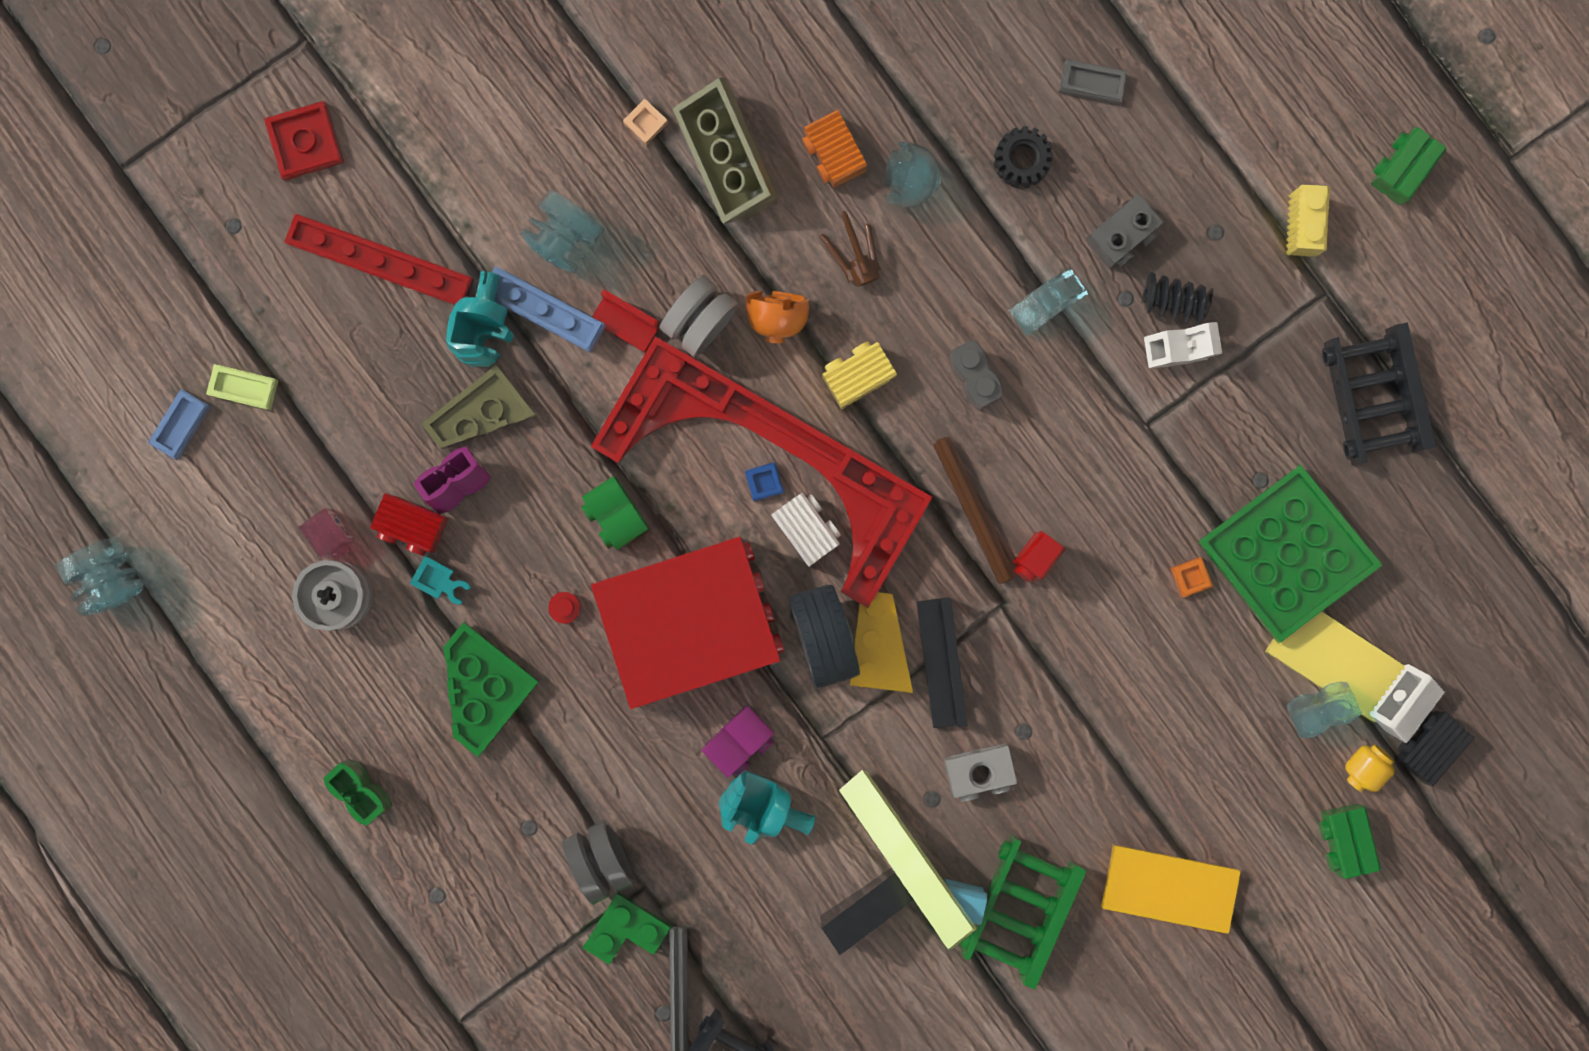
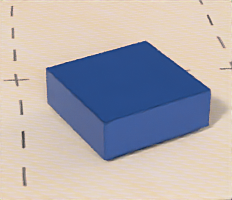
M775 462L745 471L754 502L784 493Z

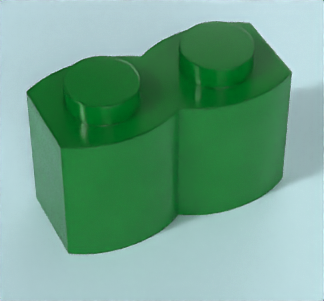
M612 476L582 496L585 504L581 508L591 522L596 520L599 523L602 531L598 534L608 549L614 547L616 551H620L651 530L615 476Z
M352 759L340 762L323 778L328 791L338 800L345 802L350 815L357 822L365 826L377 821L393 806L387 792L379 785L372 783L364 767Z

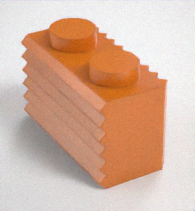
M839 110L804 127L805 137L801 139L809 156L816 155L820 165L816 166V169L824 183L830 182L834 189L867 171L868 165Z

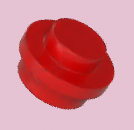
M569 592L555 594L548 605V611L552 619L562 624L573 622L579 616L581 609L578 598Z

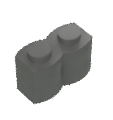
M971 340L951 351L949 354L951 370L964 383L966 398L975 409L979 411L1002 397L1000 381L987 368L985 353L975 341Z

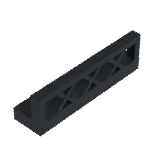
M951 598L916 601L933 728L955 725L957 727L968 726Z

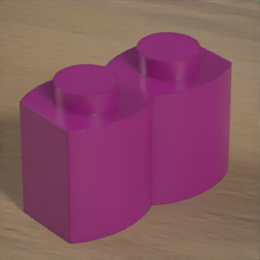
M462 447L446 456L440 466L432 467L423 472L416 479L414 486L423 500L438 514H442L459 505L465 495L473 494L482 489L488 483L491 476L481 461L467 447Z
M747 704L702 747L701 751L727 778L733 773L738 777L751 765L748 761L751 755L756 751L761 755L773 744L774 741L770 737L774 734V730Z

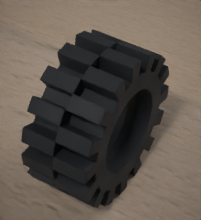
M1023 126L1021 130H1018L1016 127L1009 134L1007 132L999 142L994 154V167L998 169L997 174L999 178L1001 176L1005 178L1004 182L1007 185L1010 182L1014 184L1013 187L1015 188L1020 186L1030 188L1032 184H1038L1048 173L1052 165L1054 152H1051V142L1047 143L1046 141L1047 136L1044 133L1042 135L1038 134V129L1033 128L1031 131L1028 130V126ZM1020 146L1030 148L1035 154L1034 165L1027 169L1018 168L1012 162V151Z

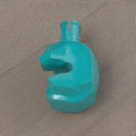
M485 271L480 272L476 297L461 298L455 304L449 317L446 335L447 347L457 359L469 367H489L501 357V354L484 346V342L487 339L496 338L510 343L514 337V334L504 325L508 309L495 302L501 277L493 272H488L487 275Z
M743 771L734 779L727 790L723 792L718 803L722 827L732 832L735 825H743L747 830L744 842L750 845H754L763 837H776L783 826L809 835L814 826L815 815L790 807V791L772 780L750 771Z

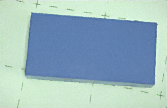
M180 389L148 441V444L173 459L179 460L211 406L189 392Z

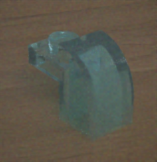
M1069 268L1027 295L1025 299L1009 311L1025 335L1028 336L1087 296L1088 292L1073 270Z

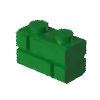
M1419 127L1413 128L1408 133L1402 131L1391 145L1395 151L1389 159L1384 156L1372 171L1376 176L1371 182V186L1382 194H1386L1389 199L1398 205H1403L1412 198L1447 150L1444 145L1436 139H1432L1429 134Z
M1351 804L1321 812L1323 821H1320L1318 826L1323 840H1328L1330 852L1326 853V859L1331 872H1335L1337 876L1343 879H1348L1381 870L1365 806Z

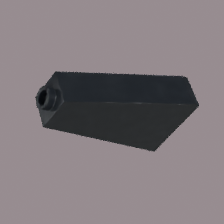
M890 868L820 916L821 928L838 954L841 955L914 899L893 868Z

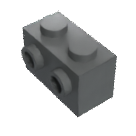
M1137 194L1093 231L1085 241L1109 269L1116 263L1122 267L1136 255L1132 250L1137 245L1142 243L1146 247L1160 235L1157 229L1164 222L1140 194Z

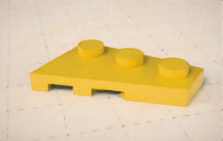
M877 592L869 608L859 603L854 648L860 675L850 679V685L913 693L893 594Z

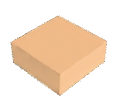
M644 99L623 120V123L647 146L668 124V120Z

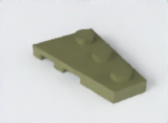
M495 365L421 424L440 449H446L536 417L537 415L499 366Z

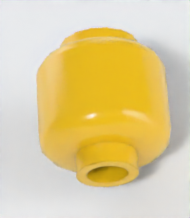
M1376 744L1372 747L1362 745L1345 764V769L1350 775L1347 781L1360 792H1363L1364 789L1378 792L1394 775L1395 769L1392 764L1395 761Z

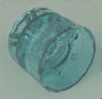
M550 190L538 206L541 212L548 218L546 222L543 223L538 219L530 217L528 222L539 232L535 235L523 228L519 235L526 241L531 250L556 268H561L575 274L578 266L568 257L571 254L577 259L584 261L586 257L577 247V244L580 241L594 247L604 233L605 228L574 203L557 192Z
M111 538L89 545L68 555L55 565L65 586L82 585L70 596L73 602L83 601L76 607L80 617L112 610L126 603L144 589L141 579L131 580L138 574L135 568L118 569L130 559L120 538Z

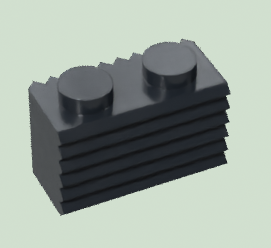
M1440 711L1430 712L1419 726L1421 729L1416 735L1411 737L1407 743L1402 742L1398 748L1400 753L1395 758L1422 783L1432 787L1475 739L1449 714Z

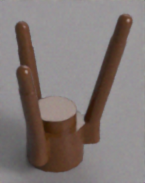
M843 211L841 216L857 259L850 262L852 268H849L825 234H821L820 239L844 271L848 283L854 281L856 287H860L879 279L878 271L881 268L877 261L870 224H865L869 252L868 258V255L863 256L847 212Z

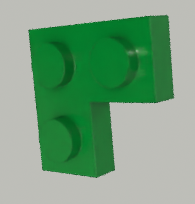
M617 892L582 948L610 965L626 938L654 955L672 925L622 893Z

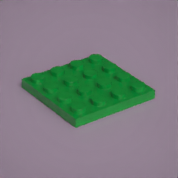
M1301 464L1197 542L1277 643H1281L1382 566L1380 561Z

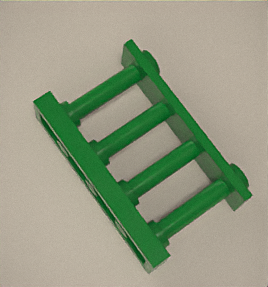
M1011 835L1009 841L1004 840L998 852V858L1001 861L987 890V903L982 924H974L977 929L960 942L959 947L962 948L963 958L969 961L974 950L1018 969V973L1021 974L1019 978L1022 984L1035 990L1087 870L1082 865L1073 861L1069 862L1068 867L1063 866L1059 868L1019 850L1022 841L1018 837ZM1013 861L1057 880L1056 884L1059 887L1055 896L1048 898L1007 880L1006 876ZM1002 891L1043 909L1046 917L1042 926L1037 925L1033 927L993 909L999 892ZM987 920L1031 939V943L1034 945L1029 956L1024 955L1021 957L981 939L980 936Z

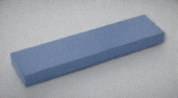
M495 266L492 272L501 277L495 298L496 303L592 353L606 327L604 323Z

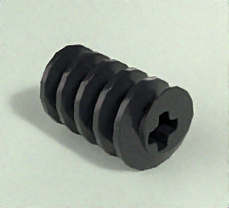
M1151 272L1145 283L1141 303H1146L1148 314L1151 313L1155 306H1158L1160 317L1165 314L1167 309H1170L1172 320H1175L1178 314L1182 312L1184 323H1187L1191 316L1194 315L1196 316V325L1198 326L1209 312L1214 290L1211 288L1207 293L1206 287L1201 284L1194 291L1192 282L1188 281L1182 287L1181 280L1177 278L1169 285V279L1165 275L1161 276L1157 282L1156 274Z

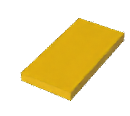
M1113 844L1101 907L1106 910L1229 934L1241 871L1226 866Z

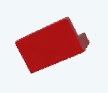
M603 289L600 294L603 299L592 317L606 325L604 330L641 352L646 353L660 330L659 321Z

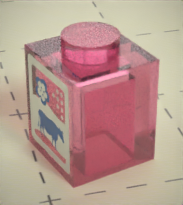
M324 508L299 526L321 558L330 559L332 557L334 560L338 559L350 550L348 545L355 540L333 509Z

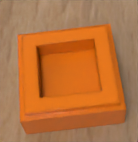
M1202 557L1170 568L1181 598L1213 587Z

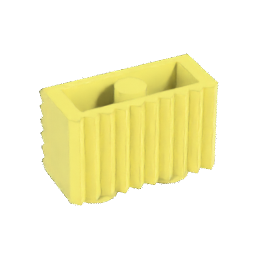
M1302 184L1289 195L1291 198L1288 201L1291 205L1288 207L1290 212L1287 214L1290 217L1287 220L1289 223L1287 235L1289 237L1286 239L1289 242L1286 245L1288 248L1286 253L1288 255L1316 257L1327 250L1329 186Z
M867 341L853 349L854 356L843 362L840 357L825 366L827 372L822 374V378L841 410L896 378L897 373L878 342L870 345Z

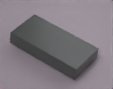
M1066 59L1058 93L1120 105L1123 99L1128 71Z

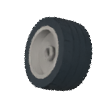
M825 585L789 597L799 640L815 687H826L860 675L853 637L835 587L833 585Z

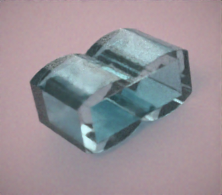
M1345 681L1331 683L1323 687L1317 694L1301 695L1287 705L1288 712L1300 738L1315 737L1325 732L1331 725L1340 726L1348 724L1362 714L1348 682Z

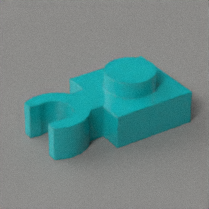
M427 555L424 556L409 583L437 599L445 592L448 599L457 605H461L463 600L455 595V589L461 586L466 590H470L472 587L465 580H452L451 577L455 570Z

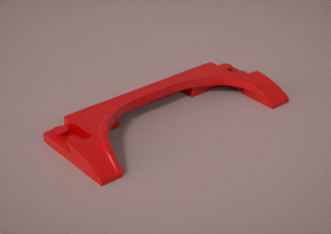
M655 336L591 447L619 463L637 443L654 431L678 421L697 418L724 420L754 432L816 469L826 478L839 495L846 509L852 532V558L846 581L840 592L869 608L931 501L932 496Z

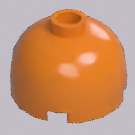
M763 291L750 292L746 295L745 308L748 323L756 333L766 336V342L784 343L785 337L795 336L803 329L807 322L810 299L805 300L803 295L772 291V295H766L765 297H762Z

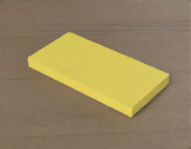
M1320 612L1281 643H1277L1273 638L1265 651L1371 722L1376 721L1370 716V711H1374V706L1378 705L1377 701L1382 700L1381 696L1386 695L1385 691L1389 690V686L1393 685L1394 680H1397V675H1401L1400 670L1405 669L1403 664L1323 612Z

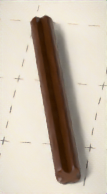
M948 436L939 439L933 444L935 451L999 584L1006 583L1015 577L1013 569L951 438Z

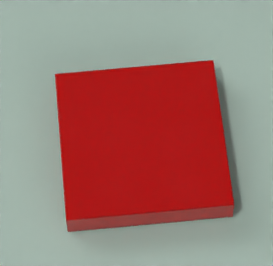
M325 101L264 118L279 173L284 181L344 163L329 108Z

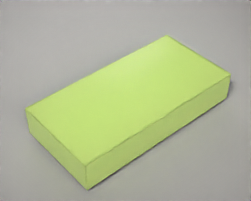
M214 364L206 395L271 411L278 380Z

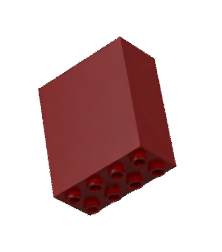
M739 536L590 584L630 709L781 660L780 654L784 653L785 650L780 634L773 635L770 623L774 622L775 619L770 603L763 604L760 592L765 591L760 572L753 573L750 562L755 560V556L749 541L743 542L742 537Z

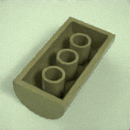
M716 79L672 108L723 224L739 221L754 215L778 200L777 190L728 79Z

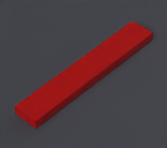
M296 213L284 241L289 246L454 306L461 298L469 296L474 282V278Z

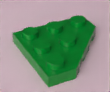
M463 622L443 647L448 675L449 705H451L453 722L452 734L454 739L475 756L480 757L540 681L468 623Z

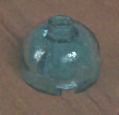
M899 142L897 145L901 146L900 150L892 151L886 167L884 185H890V195L885 194V199L890 205L916 207L926 202L932 196L934 190L936 191L939 188L941 173L938 172L935 157L925 147L908 142Z

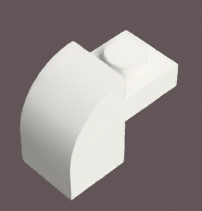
M1217 322L1206 323L1183 330L1163 331L1144 337L1149 368L1194 363L1222 354Z

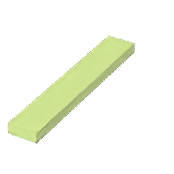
M865 770L860 771L839 790L945 946L948 949H953L977 928L869 773Z

